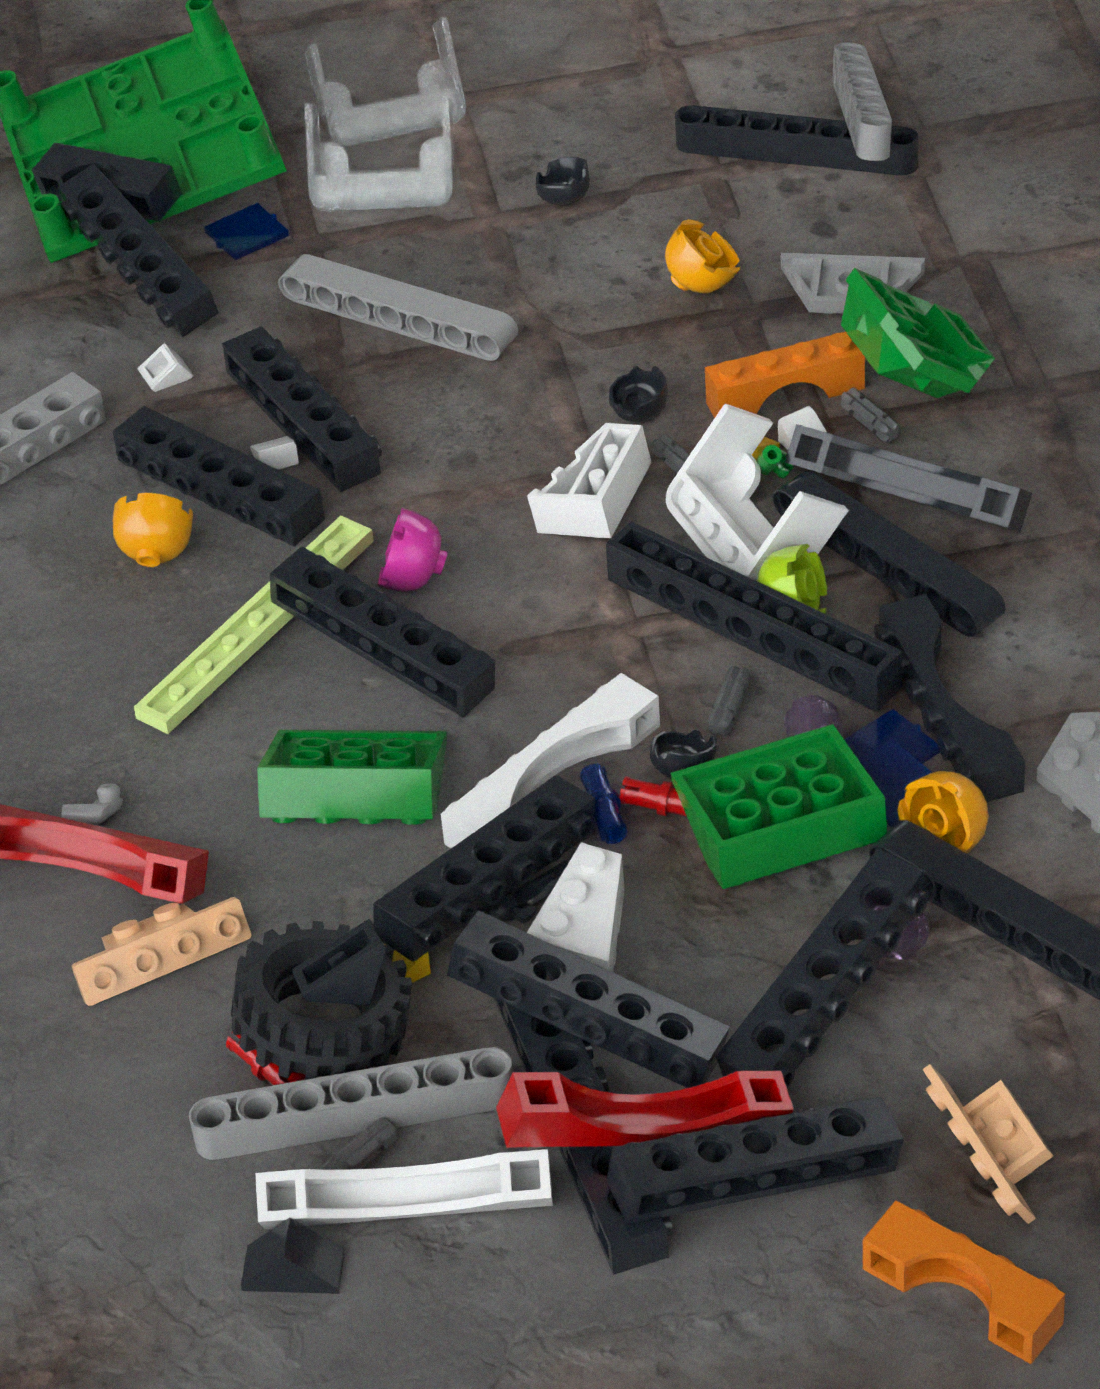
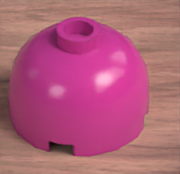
M401 508L385 553L386 564L385 567H381L378 586L402 592L415 591L425 586L433 573L441 575L448 552L440 550L441 534L438 527L428 517Z

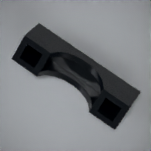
M54 143L32 169L41 194H54L58 197L59 201L63 202L58 186L94 164L144 219L158 222L161 221L182 194L174 170L170 165L60 143Z

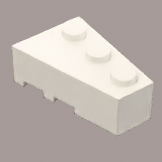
M605 423L575 451L576 459L565 469L558 467L551 473L553 480L541 491L534 489L527 495L537 533L594 538H611L652 463L642 425Z
M580 843L527 933L613 972L616 963V945L620 931L625 891L622 854Z

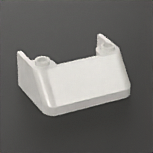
M725 403L669 485L666 493V505L671 514L707 558L756 581L758 572L765 559L777 550L807 543L810 545L807 552H816L818 554L849 510L844 505L799 491L773 528L749 499L759 485L761 477L760 466L752 454L773 422L769 418Z

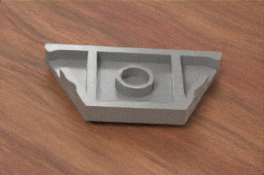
M781 253L780 256L781 269L807 310L824 314H843L849 286L846 278L854 268L877 277L885 284L907 292L925 273V258Z
M1100 712L1071 713L1039 764L1036 781L1050 793L1058 795L1061 802L1072 812L1079 809L1091 820V828L1099 834Z

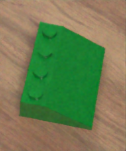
M833 724L671 773V780L705 862L722 889L741 885L774 873H780L787 869L822 860L858 847L867 846L877 842L887 833L885 797Z
M278 730L257 767L259 817L272 818V821L276 823H291L297 821L298 818H315L317 823L322 824L336 823L341 818L358 819V822L362 824H377L383 822L384 819H401L402 823L408 825L425 823L427 819H433L438 807L447 744V731Z

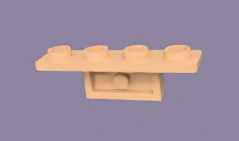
M231 897L198 912H194L185 904L169 903L153 911L154 916L140 922L128 920L112 928L113 933L101 937L106 950L75 962L72 965V970L84 1002L88 1006H92L249 940L252 934L240 900L236 897Z
M931 1064L926 1066L923 1071L932 1083L925 1088L927 1093L942 1112L948 1108L953 1118L947 1124L957 1139L964 1146L969 1142L972 1145L975 1153L969 1158L986 1181L992 1177L998 1188L992 1194L1008 1216L1017 1212L1027 1224L1036 1219L1035 1215L1014 1184L1052 1158L1053 1154L1009 1088L1000 1080L963 1106L943 1076Z

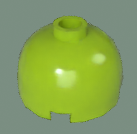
M806 543L789 546L773 552L765 559L758 572L757 582L826 614L827 607L818 609L820 596L827 595L825 573L816 552H807L810 545Z

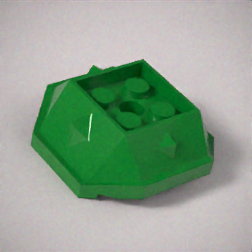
M856 268L846 278L849 286L841 326L877 374L932 397L939 398L960 390L969 393L994 361L995 357L960 314L936 303L932 305L928 301L885 284L881 279Z

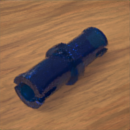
M598 763L587 765L581 770L579 777L586 793L596 798L595 820L600 832V838L603 842L606 840L607 844L619 843L625 839L628 830L619 810L621 808V800L618 792L611 788L604 766L601 768V765Z

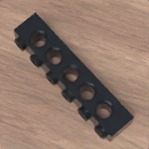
M94 164L58 186L63 199L61 205L69 221L77 220L80 223L78 224L79 229L88 242L96 241L99 244L97 245L98 250L106 262L109 264L115 262L118 265L116 267L117 271L127 285L134 283L137 286L136 291L147 307L152 304L155 306L157 316L167 329L173 326L184 337L219 313L210 289Z
M260 326L222 343L227 374L286 436L294 440L296 446L340 492L381 474L379 457L382 456V450L375 436H369L361 428L357 418L354 415L349 416L342 409L338 399L334 395H329L322 388L316 376H310L303 369L299 359L296 356H291L277 337H272Z
M146 406L141 407L112 431L118 461L149 475L156 481H161L178 489L185 495H190L208 504L213 509L227 513L237 518L240 522L249 524L267 533L272 538L280 539L295 546L325 520L321 490Z
M301 546L269 573L270 595L273 604L464 718L495 689V660L490 658L487 653L463 642L452 632L441 629L426 620L420 613L409 610L394 601L386 593L379 592L370 587L354 574L347 573L333 565L325 557L316 555Z
M558 775L553 776L374 902V926L381 941L412 962L428 951L436 949L443 940L460 928L466 927L478 911L483 912L490 906L498 904L506 894L519 885L527 883L541 869L551 862L557 861L566 851L580 841L586 840L594 832L596 825V798Z
M879 848L875 851L717 1054L716 1059L723 1077L736 1071H781L787 1089L789 1088L799 1065L806 1057L809 1058L815 1054L821 1044L822 1035L832 1022H838L844 1016L849 1006V1000L858 988L866 986L871 981L876 965L886 952H891L897 947L903 930L911 919L919 917L925 910L929 901V892L923 871ZM879 906H888L884 910H874ZM862 940L856 945H847L851 941ZM835 974V976L829 980H820L822 977L826 975ZM809 1009L805 1014L793 1015L798 1010ZM771 1045H782L780 1048L774 1051H766V1049Z
M478 911L454 942L447 976L686 1088L704 1084L718 1063L716 1056L725 1045L730 1026L490 915Z
M881 1096L865 1100H852L844 1104L817 1109L810 1108L802 1112L775 1117H763L759 1120L733 1125H720L712 1129L686 1134L679 1133L665 1138L639 1143L631 1142L623 1146L613 1147L607 1182L626 1223L630 1224L892 1172L896 1170L904 1137Z

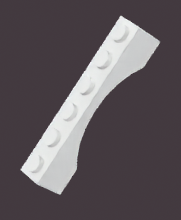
M622 673L607 684L600 686L591 697L578 707L572 708L564 718L550 729L540 733L536 740L519 753L512 755L504 765L490 776L480 780L476 787L458 801L452 802L441 813L444 844L450 848L454 847L565 768L587 758L634 748L660 727L659 696Z
M548 1149L497 1153L459 1161L406 1167L352 1170L299 1169L255 1173L258 1222L264 1229H273L289 1217L304 1226L553 1206Z

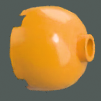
M691 219L684 220L673 232L665 251L667 268L671 273L672 282L681 290H691L697 293L708 294L723 288L740 270V267H735L740 261L732 246L716 231L710 236L701 230L705 224Z
M138 493L136 501L126 503L127 496L114 504L113 537L121 551L128 557L136 560L138 564L146 567L158 566L160 563L178 557L189 544L192 532L193 511L191 508L188 513L183 510V502L179 499L164 494Z
M937 771L911 782L904 789L907 790L905 797L899 801L897 809L899 821H910L965 853H969L983 838L989 818L987 802L981 790L971 779L955 772Z

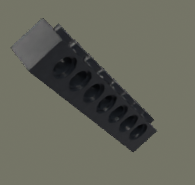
M632 521L606 543L609 581L878 712L902 688V651Z
M494 998L525 1072H559L577 1084L609 1093V1086L603 1068L601 1066L594 1067L591 1061L594 1058L590 1042ZM618 1146L558 1147L613 1275L669 1258L667 1237L674 1235L670 1216L627 1224L610 1189L607 1175L613 1147Z

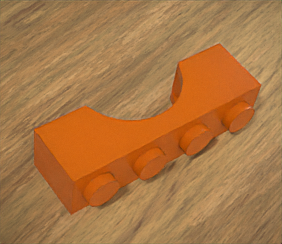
M845 331L705 367L706 404L715 418L725 403L757 414L763 402L773 392L792 383L807 382L815 384L824 390L828 398L840 396L844 391L848 392L851 388L863 390L865 389V356Z
M896 1200L863 1238V1270L902 1292L931 1282L952 1283L968 1289L984 1303L988 1310V1340L1029 1364L1034 1362L1064 1323L1065 1293L1060 1291L1052 1282L1043 1278L1038 1279L1015 1266L1005 1256L995 1255L973 1243L965 1234L953 1232L931 1220L926 1213L919 1209H911Z

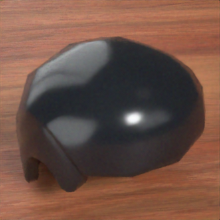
M564 157L550 161L547 173L544 176L541 175V172H537L535 184L538 196L544 201L559 206L579 201L587 193L590 184L587 160L580 157Z
M634 366L628 374L618 377L609 388V404L620 418L629 422L638 423L653 420L666 406L668 394L666 377L657 366H653L651 371H645L638 366Z
M694 729L687 735L677 731L660 732L651 740L650 760L655 769L671 780L672 772L714 760L717 738L716 736H711L709 741L706 742L699 729Z

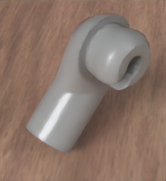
M116 784L101 785L97 790L98 799L91 804H63L62 818L92 825L101 824L121 809L123 798H120V787Z

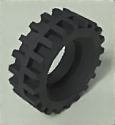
M313 921L312 929L301 930L296 922L287 924L286 933L282 935L271 929L264 933L263 945L252 941L247 945L246 957L240 956L238 959L231 1008L233 1035L241 1034L240 1047L245 1053L252 1050L257 1051V1064L264 1068L272 1062L279 1066L278 1075L289 1078L292 1072L305 1074V1080L317 1076H330L369 1069L372 1064L376 1067L388 1065L389 1055L397 1056L401 1050L402 1038L405 1039L412 988L411 977H405L407 970L405 962L403 960L392 962L394 949L385 944L386 950L371 1004H352L358 1008L361 1015L341 1021L312 1020L290 1013L279 1005L281 1001L289 996L301 993L292 969L348 933L350 926L340 924L336 931L324 929L323 921Z

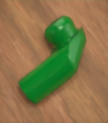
M775 445L766 446L756 460L760 466L761 474L769 475L773 471L781 479H784L795 466L785 463L787 453Z

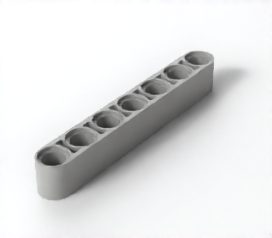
M850 42L836 44L834 46L832 82L856 154L864 160H885L890 157L892 119L866 47Z
M309 254L300 255L278 280L280 291L293 302L488 361L496 360L518 335L516 322L504 312Z
M489 1047L207 1097L193 1104L189 1111V1121L197 1153L203 1158L219 1160L359 1135L362 1132L369 1133L367 1128L379 1118H386L398 1128L496 1110V1106L513 1073L512 1059L503 1049Z

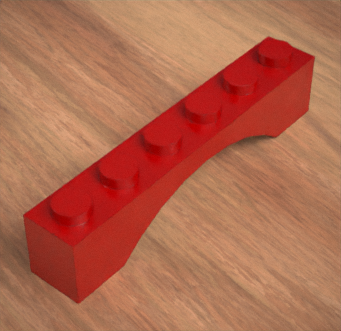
M0 804V859L31 861L78 869L115 880L134 889L141 895L180 904L204 893L209 856L208 850Z
M736 1071L717 1080L691 1088L640 1095L615 1094L590 1089L569 1080L559 1072H513L496 1106L506 1148L623 1146L631 1142L639 1143L679 1133L686 1134L702 1131L720 1125H733L759 1120L763 1117L791 1114L794 1110L781 1071Z

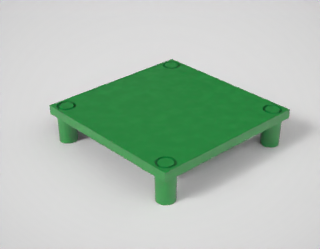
M213 0L187 1L185 7L194 30L193 32L31 95H25L13 71H0V118L50 264L99 245L96 241L88 242L79 229L78 224L80 223L77 220L69 221L61 205L62 201H59L56 195H42L32 169L54 143L172 166L182 194L161 220L287 171L225 22L220 19ZM145 219L149 224H153V223H155V222H158V221H153V220Z

